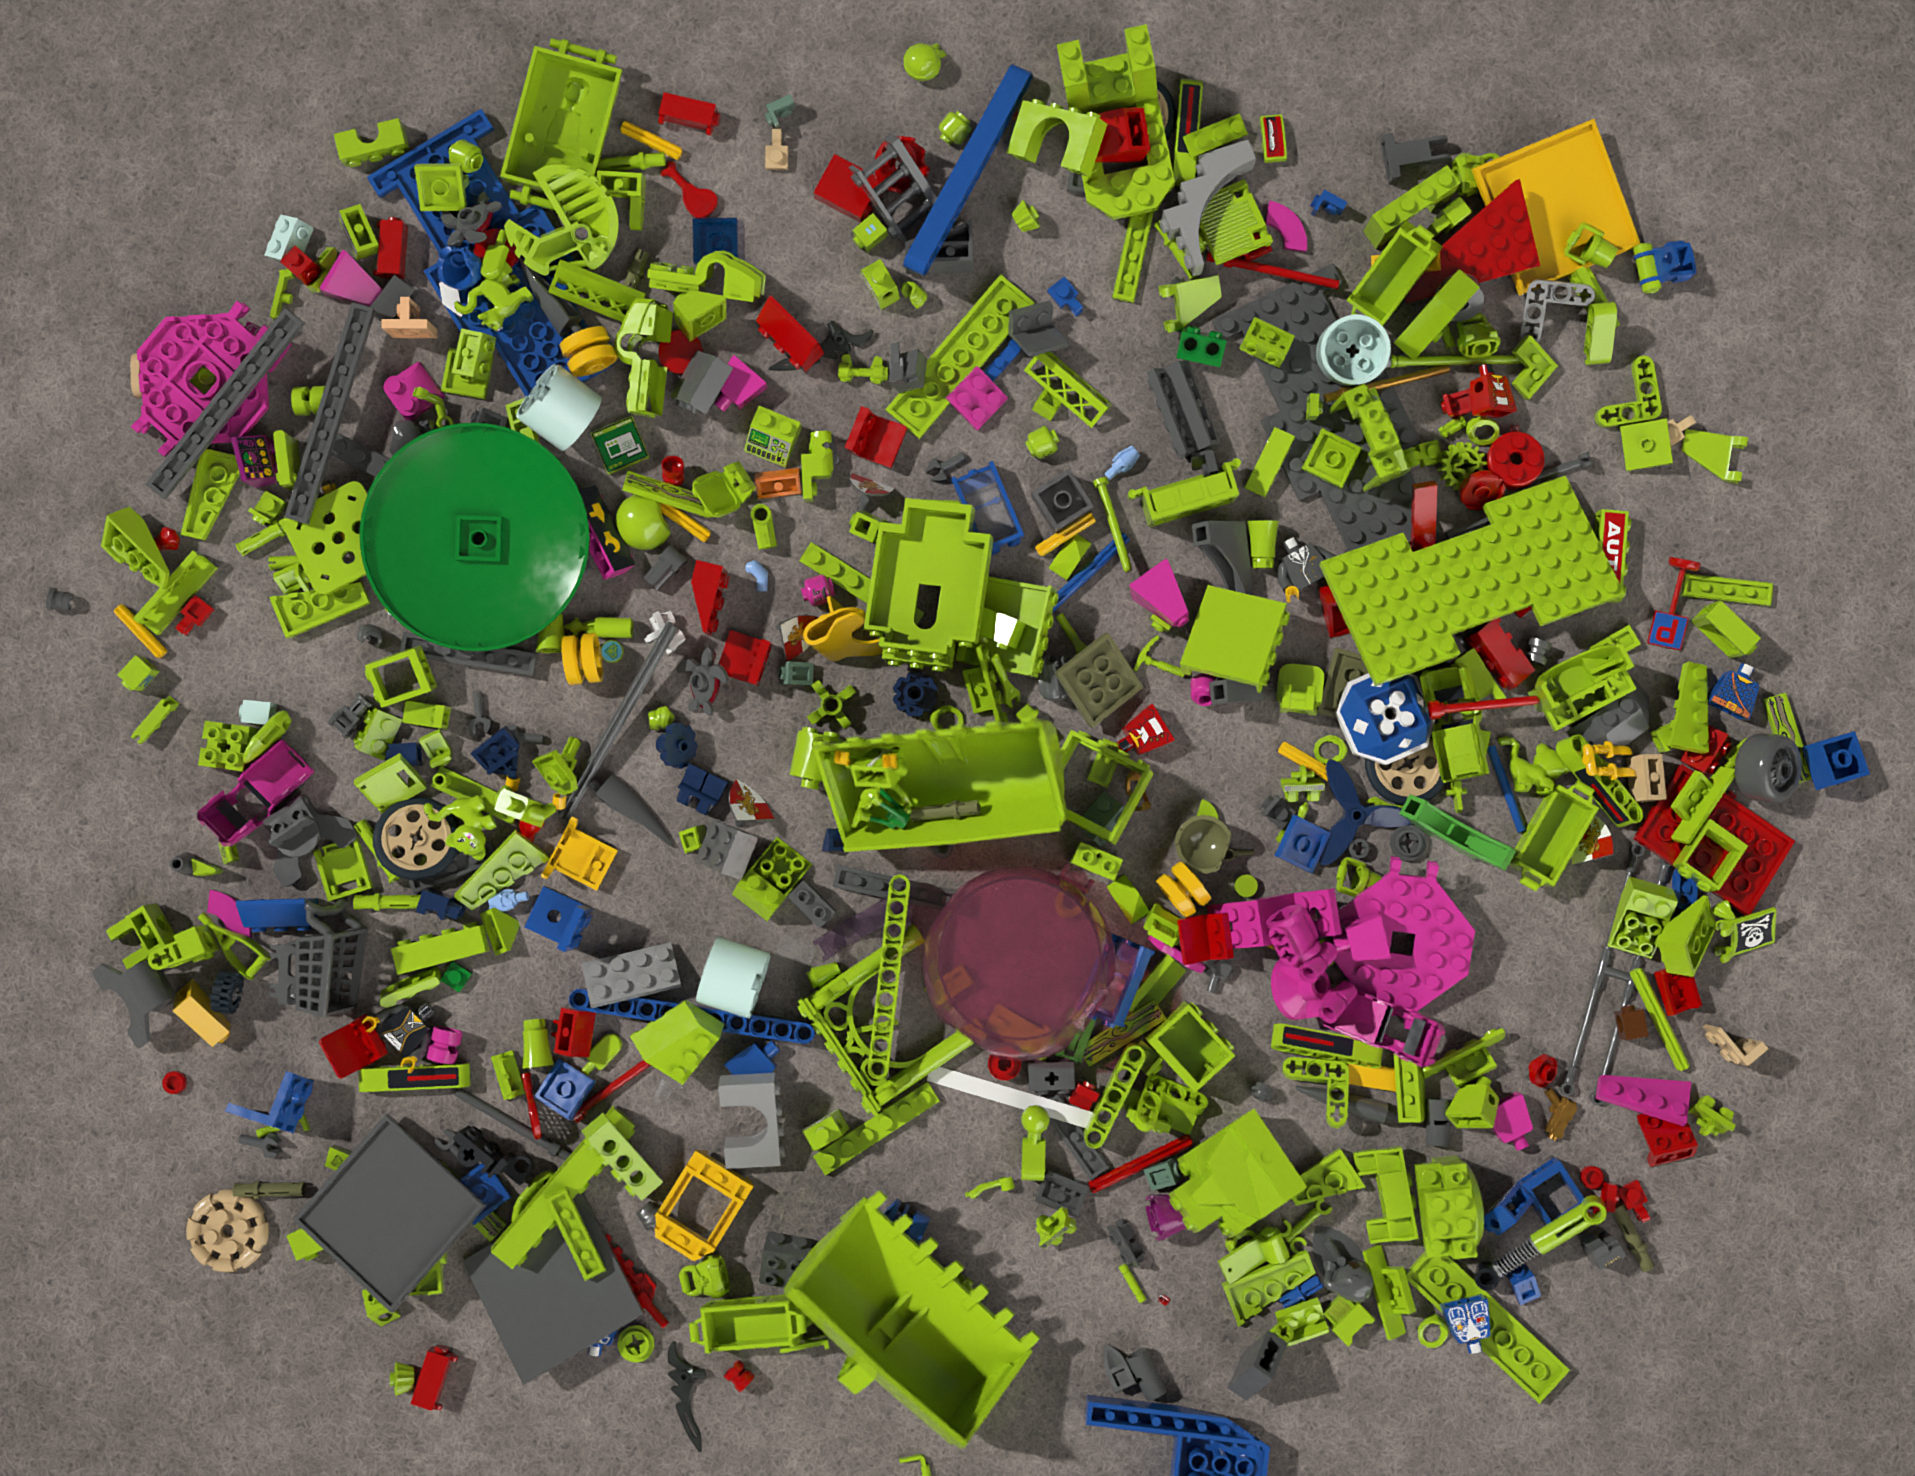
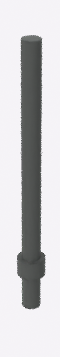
M459 1088L457 1090L456 1097L548 1150L547 1153L553 1157L558 1156L566 1160L571 1155L570 1152L561 1148L562 1145L556 1141L551 1142L541 1136V1139L535 1140L531 1129L463 1089Z

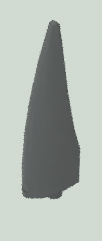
M521 255L519 260L531 290L557 333L563 336L571 330L574 333L583 330L578 324L583 317L572 303L548 293L550 284L541 274L525 265V258Z
M613 774L603 785L594 779L588 786L596 792L595 795L612 810L644 826L667 845H672L665 831L649 809Z
M1296 1087V1090L1326 1104L1327 1089ZM1332 1090L1331 1096L1335 1100H1341L1344 1098V1093ZM1348 1093L1349 1114L1383 1124L1385 1119L1396 1120L1397 1112L1388 1110L1387 1102Z

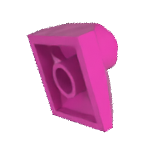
M419 361L397 376L387 378L382 386L386 395L406 420L411 421L434 406V404L412 396L415 387H422L442 399L445 398Z

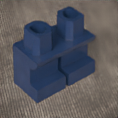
M689 763L682 782L678 786L680 791L677 802L689 806L693 796L701 799L696 811L707 816L713 806L718 805L729 782Z
M434 889L422 890L415 912L426 915L437 911V916L440 920L450 918L457 920L458 918H463L466 906L455 902L456 898L453 895Z

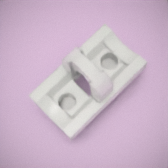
M657 611L652 614L649 620L655 632L646 636L644 639L646 644L649 645L656 642L667 622H676L671 611L661 614ZM681 630L676 632L666 650L667 655L674 652L685 641Z

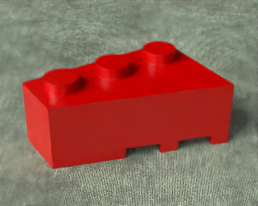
M1497 618L1481 624L1464 640L1468 643L1467 647L1469 650L1475 648L1488 671H1492L1497 677L1498 684L1505 689L1507 688V690H1511L1523 682L1535 669L1521 648L1516 649L1510 642L1513 638L1510 632L1504 633L1499 625L1501 619Z

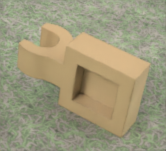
M772 129V146L766 145V170H788V146H782L781 129Z
M1692 415L1677 424L1673 419L1668 421L1671 446L1685 438L1682 433L1683 430L1696 423Z

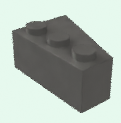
M972 219L965 221V224L951 228L927 274L973 272ZM915 239L905 242V257ZM906 268V274H918Z

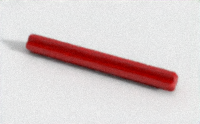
M1186 1134L1089 1181L1088 1185L1091 1192L1096 1193L1192 1147L1193 1142L1190 1136Z

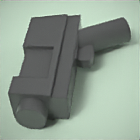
M1225 959L1203 961L1209 968L1205 973L1210 977L1206 991L1215 993L1219 979L1224 982L1228 974L1234 972L1233 967Z

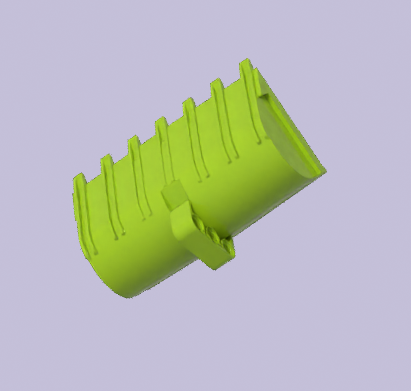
M1023 718L1020 724L985 723L986 727L960 725L951 726V730L935 731L924 729L905 735L895 733L881 734V738L876 739L852 737L847 738L846 743L830 741L812 742L814 755L844 844V852L955 844L1060 831L1061 825L1066 820L1067 808L1064 800L1063 761L1054 724L1051 721L1038 718ZM893 747H899L903 751V758L907 762V774L901 777L897 784L908 794L912 807L948 804L955 800L959 802L979 800L981 807L980 815L961 816L960 819L948 817L913 822L910 816L907 824L902 829L896 826L894 829H891L886 825L861 820L853 828L852 822L858 802L861 800L862 792L868 787H855L851 769L843 764L834 763L835 751L849 752V757L858 760L875 748L892 749ZM882 788L897 803L903 806L900 796L893 788ZM879 793L882 801L892 807L893 805ZM872 804L869 809L863 808V811L871 813V816L889 820L886 818L888 811L881 806Z
M879 1190L868 1199L863 1197L840 1218L841 1222L810 1250L788 1280L784 1294L847 1354L837 1380L854 1395L858 1394L875 1380L946 1442L964 1449L1033 1352L1030 1348L1036 1344L1040 1336L1032 1330L1019 1339L1005 1325L1015 1313L1006 1307L994 1315L980 1301L989 1293V1289L980 1284L973 1290L968 1291L955 1278L964 1269V1266L956 1260L944 1268L931 1257L930 1254L939 1245L932 1237L920 1245L912 1240L904 1232L914 1221L907 1214H904L894 1223L884 1215L878 1207L882 1205L888 1196Z

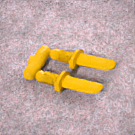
M1605 741L1603 745L1592 746L1591 744H1585L1583 746L1584 756L1582 762L1586 766V772L1589 776H1608L1610 780H1616L1618 777H1637L1634 769L1620 768L1614 763H1609L1607 767H1596L1594 754H1604L1606 758H1612L1614 755H1633L1631 748L1628 746H1615L1611 741Z

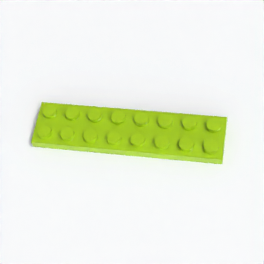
M1000 274L927 360L924 387L898 394L885 411L900 424L905 425L908 428L907 430L920 440L950 405L945 398L975 366L981 368L1009 336V311L1034 305L1035 302Z
M1424 1251L1405 1272L1407 1280L1441 1312L1442 1310L1439 1305L1441 1303L1479 1294L1486 1297L1489 1309L1490 1336L1480 1339L1482 1351L1539 1404L1570 1371L1493 1297L1480 1289L1476 1282L1449 1256L1426 1258Z

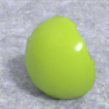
M634 494L625 499L616 513L615 525L623 541L629 547L639 550H653L664 544L670 536L671 531L668 523L665 522L662 516V505L660 502Z

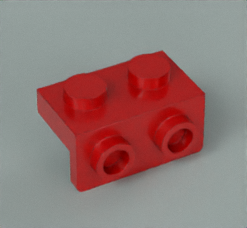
M1708 725L1709 752L1700 754L1686 751L1680 760L1684 765L1702 772L1707 779L1720 766L1719 761L1722 756H1726L1732 747L1729 735Z
M1666 968L1654 972L1667 1016H1673L1688 1009L1702 1007L1694 977L1667 973Z

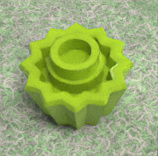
M1022 200L1012 212L1016 224L1023 232L1040 228V223L1037 219L1040 215L1034 205L1029 206L1026 201Z
M395 1362L394 1372H390L389 1386H394L395 1396L413 1390L414 1366Z

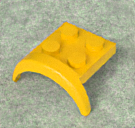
M571 817L541 877L548 879L554 870H557L597 891L618 850L576 829L578 819Z

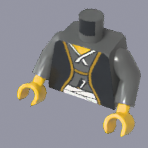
M427 1002L419 1010L413 1005L399 1004L387 1007L376 1013L373 1017H366L361 1025L367 1021L371 1022L372 1027L366 1030V1032H371L379 1024L377 1029L405 1057L401 1062V1068L405 1063H409L412 1066L408 1069L407 1073H411L415 1068V1063H418L428 1053L429 1045L432 1042L431 1031L434 1028L428 1022V1019L436 1011Z

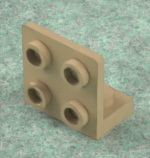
M1707 1024L1703 1026L1707 1032L1705 1037L1713 1045L1717 1044L1720 1047L1721 1051L1719 1053L1727 1062L1749 1066L1768 1050V1047L1762 1041L1741 1038L1734 1043L1722 1028Z

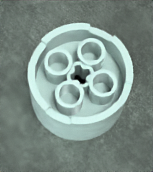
M1365 315L1342 317L1329 325L1318 340L1316 347L1318 366L1323 374L1336 384L1356 386L1367 383L1376 378L1386 367L1390 357V340L1383 326L1373 318ZM1351 345H1353L1354 350H1357V354H1354L1352 358L1350 353H1346V349L1350 348Z
M553 364L537 380L536 386L532 389L529 396L524 398L516 417L556 448L564 451L578 439L589 425L601 404L602 397L562 366Z
M718 936L706 962L696 1002L750 1019L767 973L771 957L770 953Z

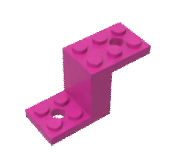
M1334 888L1284 893L1248 901L1207 905L1208 913L1228 912L1229 921L1232 924V930L1230 931L1233 949L1272 945L1273 943L1269 937L1270 930L1266 924L1267 919L1275 912L1294 904H1299L1306 908L1318 931V937L1342 934ZM1316 908L1319 910L1320 913L1319 919L1316 917L1315 914Z

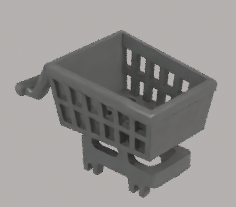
M346 897L340 898L333 906L321 907L311 902L305 904L307 923L322 934L296 938V941H291L287 944L270 945L271 949H276L275 953H270V957L279 959L278 983L269 985V988H274L275 992L269 993V996L277 998L279 1005L290 1006L296 1004V1010L313 1014L317 1017H325L357 1008L368 928L363 927L359 920L346 912L345 908L348 904ZM314 914L321 917L338 914L340 919L353 929L333 932L329 926L315 918ZM358 934L357 942H347V936ZM341 937L340 943H334L335 938ZM340 947L339 955H333V948ZM346 947H356L355 955L345 954ZM292 954L296 956V976L291 974ZM332 959H339L338 966H332ZM345 959H354L353 967H345ZM331 971H337V978H331ZM343 971L352 972V978L343 979ZM330 982L336 983V990L330 989ZM342 983L351 984L350 991H343ZM329 994H335L334 1001H329ZM341 995L349 996L348 1004L341 1003Z

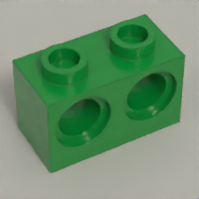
M1188 326L1187 329L1182 328L1176 358L1221 367L1227 342L1226 337H1222L1223 333L1217 331H1210L1209 334L1200 332V328ZM1188 338H1194L1197 341V345L1194 348H1187L1184 345ZM1217 343L1219 349L1215 353H1210L1206 350L1207 345Z

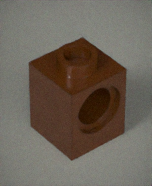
M1635 1005L1621 1006L1620 1011H1614L1619 1039L1627 1041L1649 1037L1644 1009L1635 1008Z

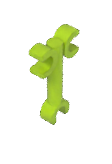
M1324 1198L1317 1200L1315 1208L1293 1228L1286 1219L1283 1220L1287 1228L1281 1234L1289 1243L1293 1253H1298L1296 1248H1294L1295 1242L1300 1241L1304 1246L1307 1245L1304 1238L1298 1235L1321 1214L1327 1215L1332 1211L1333 1208L1331 1206L1324 1210L1320 1208Z

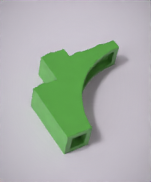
M1409 795L1399 813L1423 832L1447 843L1459 853L1475 860H1481L1501 870L1506 871L1516 853V850L1470 828L1426 800L1414 795Z

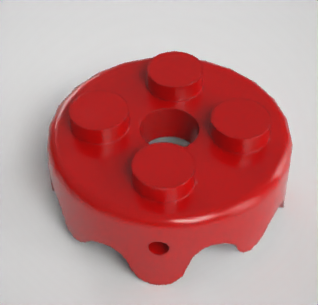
M896 136L901 140L923 176L927 177L930 173V168L925 163V149L915 142L916 138ZM885 141L878 148L875 159L886 151L888 145ZM891 158L875 171L879 184L896 170V158ZM903 176L889 187L887 191L901 194L910 186L911 180L908 176Z
M1519 431L1505 433L1498 437L1490 446L1485 457V462H1487L1485 466L1488 467L1489 471L1496 472L1501 476L1507 490L1514 491L1532 484L1538 478L1545 463L1544 451L1540 443L1527 433ZM1512 454L1520 455L1522 463L1519 465L1513 464L1510 456Z

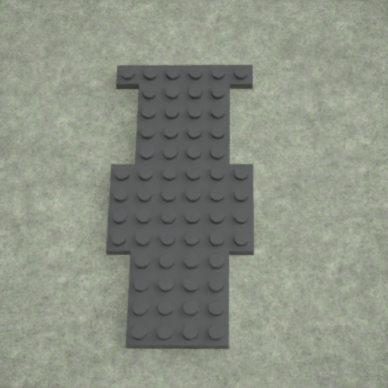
M1333 263L1311 273L1312 275L1340 280L1339 286L1342 285V281ZM1296 280L1213 319L1212 323L1215 330L1223 333L1222 337H1226V339L1242 332L1245 338L1254 317L1295 336L1279 368L1255 356L1253 357L1280 410L1260 421L1268 439L1274 427L1295 436L1282 467L1298 500L1301 501L1317 492L1320 493L1348 552L1403 532L1411 547L1412 484H1416L1411 472L1409 471L1401 477L1364 492L1363 487L1377 473L1368 453L1371 450L1357 418L1353 419L1348 407L1330 414L1329 409L1337 400L1325 403L1323 399V394L1338 391L1339 388L1345 387L1329 380L1321 371L1316 359V347L1321 334L1329 325L1336 321L1323 294L1333 288ZM1350 348L1346 349V353H1350L1352 358L1353 354ZM1385 368L1376 378L1367 383L1388 379ZM1394 387L1377 390L1384 409H1386L1393 424L1402 450L1420 444L1421 442ZM1310 393L1320 394L1319 400L1323 401L1322 414H1319L1315 421L1306 420L1307 397ZM1322 428L1362 447L1342 489L1301 469ZM1436 525V535H1437V534L1440 533V531H1439V529H1438V527H1437V525Z

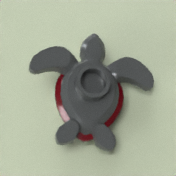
M482 192L478 196V204L460 210L458 218L454 217L451 211H442L441 219L443 224L448 228L455 229L449 236L447 245L459 248L463 240L468 243L484 241L487 238L484 232L489 227L494 212L500 210L502 204L496 201L489 203L488 195L486 192Z
M707 647L703 651L701 664L692 658L681 661L677 666V673H684L686 671L693 673L690 677V688L694 699L688 705L689 711H696L701 707L709 716L714 713L712 703L719 693L720 681L728 683L729 680L726 670L721 665L714 664L716 652L711 647Z

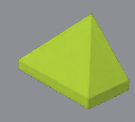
M1076 534L1066 541L1049 566V569L1067 581L1092 543Z
M1125 874L1106 886L1130 924H1133L1150 912L1140 894Z
M497 908L481 913L480 916L495 956L511 950L520 926L518 920Z

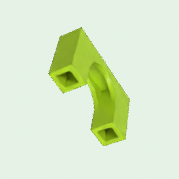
M1033 99L1032 102L1023 100L1006 153L1016 159L1036 163L1042 141L1047 132L1056 125L1066 124L1069 130V141L1061 167L1072 173L1090 177L1107 127V123L1100 119L1101 116L1089 111L1087 115L1082 114L1081 110L1069 107V110H1064L1063 106L1055 103L1046 106L1045 102Z
M1448 165L1374 213L1363 232L1374 248H1379L1393 238L1405 220L1409 221L1425 208L1433 212L1448 202L1460 185V182Z

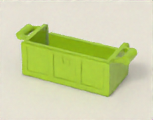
M1405 220L1348 297L1347 302L1353 305L1351 315H1359L1355 312L1358 309L1384 326L1443 247L1432 239L1434 234L1420 224L1418 227H1415Z
M1235 458L1231 462H1225L1218 469V474L1205 478L1202 474L1151 490H1147L1146 486L1137 490L1131 489L1127 494V499L1133 501L1135 498H1140L1148 527L1233 503L1238 497L1239 491L1232 470L1239 468L1241 460Z
M1577 780L1568 789L1561 785H1554L1553 792L1544 796L1514 848L1516 853L1509 863L1511 867L1521 872L1519 883L1535 892L1543 885L1555 887L1599 810V807L1592 804L1593 788ZM1575 788L1589 796L1588 800L1572 792Z
M785 1294L710 1300L700 1308L701 1317L694 1322H689L690 1341L704 1345L705 1354H710L713 1351L778 1346L796 1347L803 1339V1333L807 1332L805 1313H800V1309ZM699 1322L702 1325L703 1340L699 1338Z

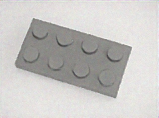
M671 942L582 963L591 1008L681 987Z

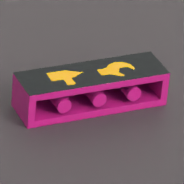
M596 485L580 489L589 522V552L603 579L607 580L626 573L636 564L603 501L602 495L599 493Z

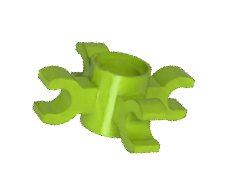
M819 680L813 683L811 686L821 698L820 707L807 716L811 724H815L828 714L834 715L844 729L851 725V722L841 709L842 702L856 693L853 687L849 684L838 694L834 695L829 694ZM830 698H834L837 701V707L832 711H828L825 707L826 701Z

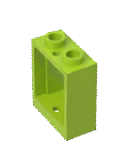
M1722 601L1706 605L1691 620L1729 658H1740L1743 655H1750L1758 647L1756 643L1761 639Z
M421 645L380 658L365 665L366 678L372 683L374 698L380 703L381 708L430 692L438 687ZM409 657L420 688L389 698L377 667Z
M1708 819L1704 822L1689 845H1685L1673 866L1678 869L1677 872L1681 876L1695 881L1699 889L1705 892L1718 891L1748 845L1713 820ZM1704 835L1729 852L1711 880L1686 863Z
M1077 842L1069 863L1115 881L1123 859L1083 842Z

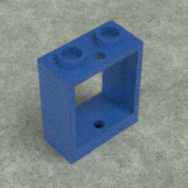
M1554 1157L1516 1182H1519L1535 1198L1531 1206L1544 1226L1553 1220L1549 1218L1531 1191L1556 1173H1559L1578 1203L1553 1220L1581 1204L1584 1199L1560 1160Z

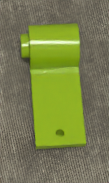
M1267 1227L1260 1234L1218 1260V1264L1227 1284L1230 1285L1266 1261L1270 1264H1280L1286 1261L1290 1253L1280 1230Z

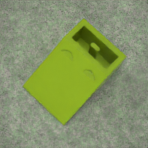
M776 837L744 875L742 880L739 881L732 895L768 922L812 866V863Z
M1629 876L1619 900L1607 945L1652 959L1657 949V937L1662 933L1665 925L1669 923L1678 903L1674 889Z

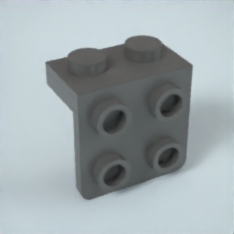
M768 1231L763 1249L759 1282L765 1285L785 1288L796 1268L810 1252L813 1239Z

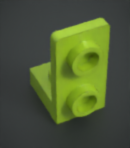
M406 701L402 721L407 724L448 730L451 707Z

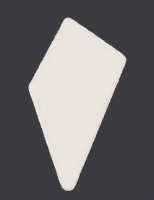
M440 282L442 304L457 315L462 316L454 308L455 301L460 302L459 291Z

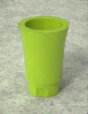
M1247 521L1250 534L1252 568H1274L1279 521Z
M560 614L550 625L538 633L536 652L562 653V638L565 636L563 614Z
M545 1018L524 1020V1032H522V1069L554 1065Z

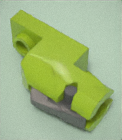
M831 431L811 432L808 451L811 454H801L804 502H814L813 496L818 494L817 482H813V480L830 479L834 466L839 464L836 444Z

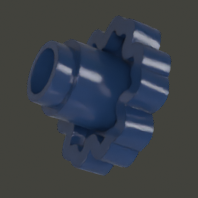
M909 672L906 678L899 677L893 686V690L896 693L893 697V702L899 711L906 710L909 717H921L924 711H932L937 703V698L934 695L937 692V686L932 678H924L922 672ZM914 690L920 693L917 699L911 697V692Z
M674 722L671 725H667L666 733H662L657 738L656 749L661 753L660 759L666 766L683 769L690 763V758L696 756L698 744L694 741L696 733L692 730L691 726Z

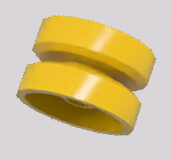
M594 326L580 330L568 336L559 344L564 358L570 359L567 362L570 373L575 377L597 373L609 367L618 359L614 347L608 344L610 337L605 327Z
M595 632L583 634L581 643L576 635L563 636L562 661L568 684L570 686L580 685L583 683L584 677H586L589 683L602 682L603 659L597 634Z
M1178 861L1171 867V873L1177 882L1167 874H1163L1155 881L1185 918L1191 917L1196 913V907L1190 898L1201 906H1204L1212 899L1199 878L1181 861Z

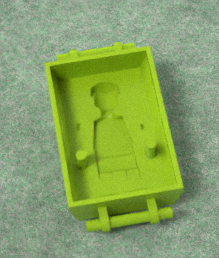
M551 38L549 46L559 49L558 52L534 45L500 177L511 185L523 188L522 192L511 190L510 199L520 201V204L524 205L532 204L555 210L549 199L530 195L531 190L544 193L533 172L548 164L561 163L572 165L567 169L575 170L580 167L588 171L584 175L588 177L594 175L596 177L623 70L604 65L605 62L614 65L617 62V56L607 53V50L599 49L598 51L572 44L570 40L562 39L561 41ZM568 52L596 59V62L568 55Z

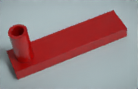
M1435 480L1412 484L1411 549L1413 552L1436 544L1437 484Z

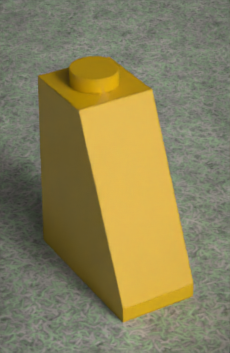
M192 979L175 994L172 1011L213 1047L218 1042L222 1043L229 1037L231 1024L222 1013L214 1012L211 1009L210 998L196 981Z

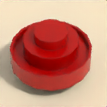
M1007 1046L999 1047L990 1054L988 1068L996 1079L1010 1080L1019 1073L1021 1059L1014 1049Z
M1542 1054L1532 1060L1528 1067L1530 1082L1540 1088L1550 1084L1557 1074L1556 1059L1548 1054Z

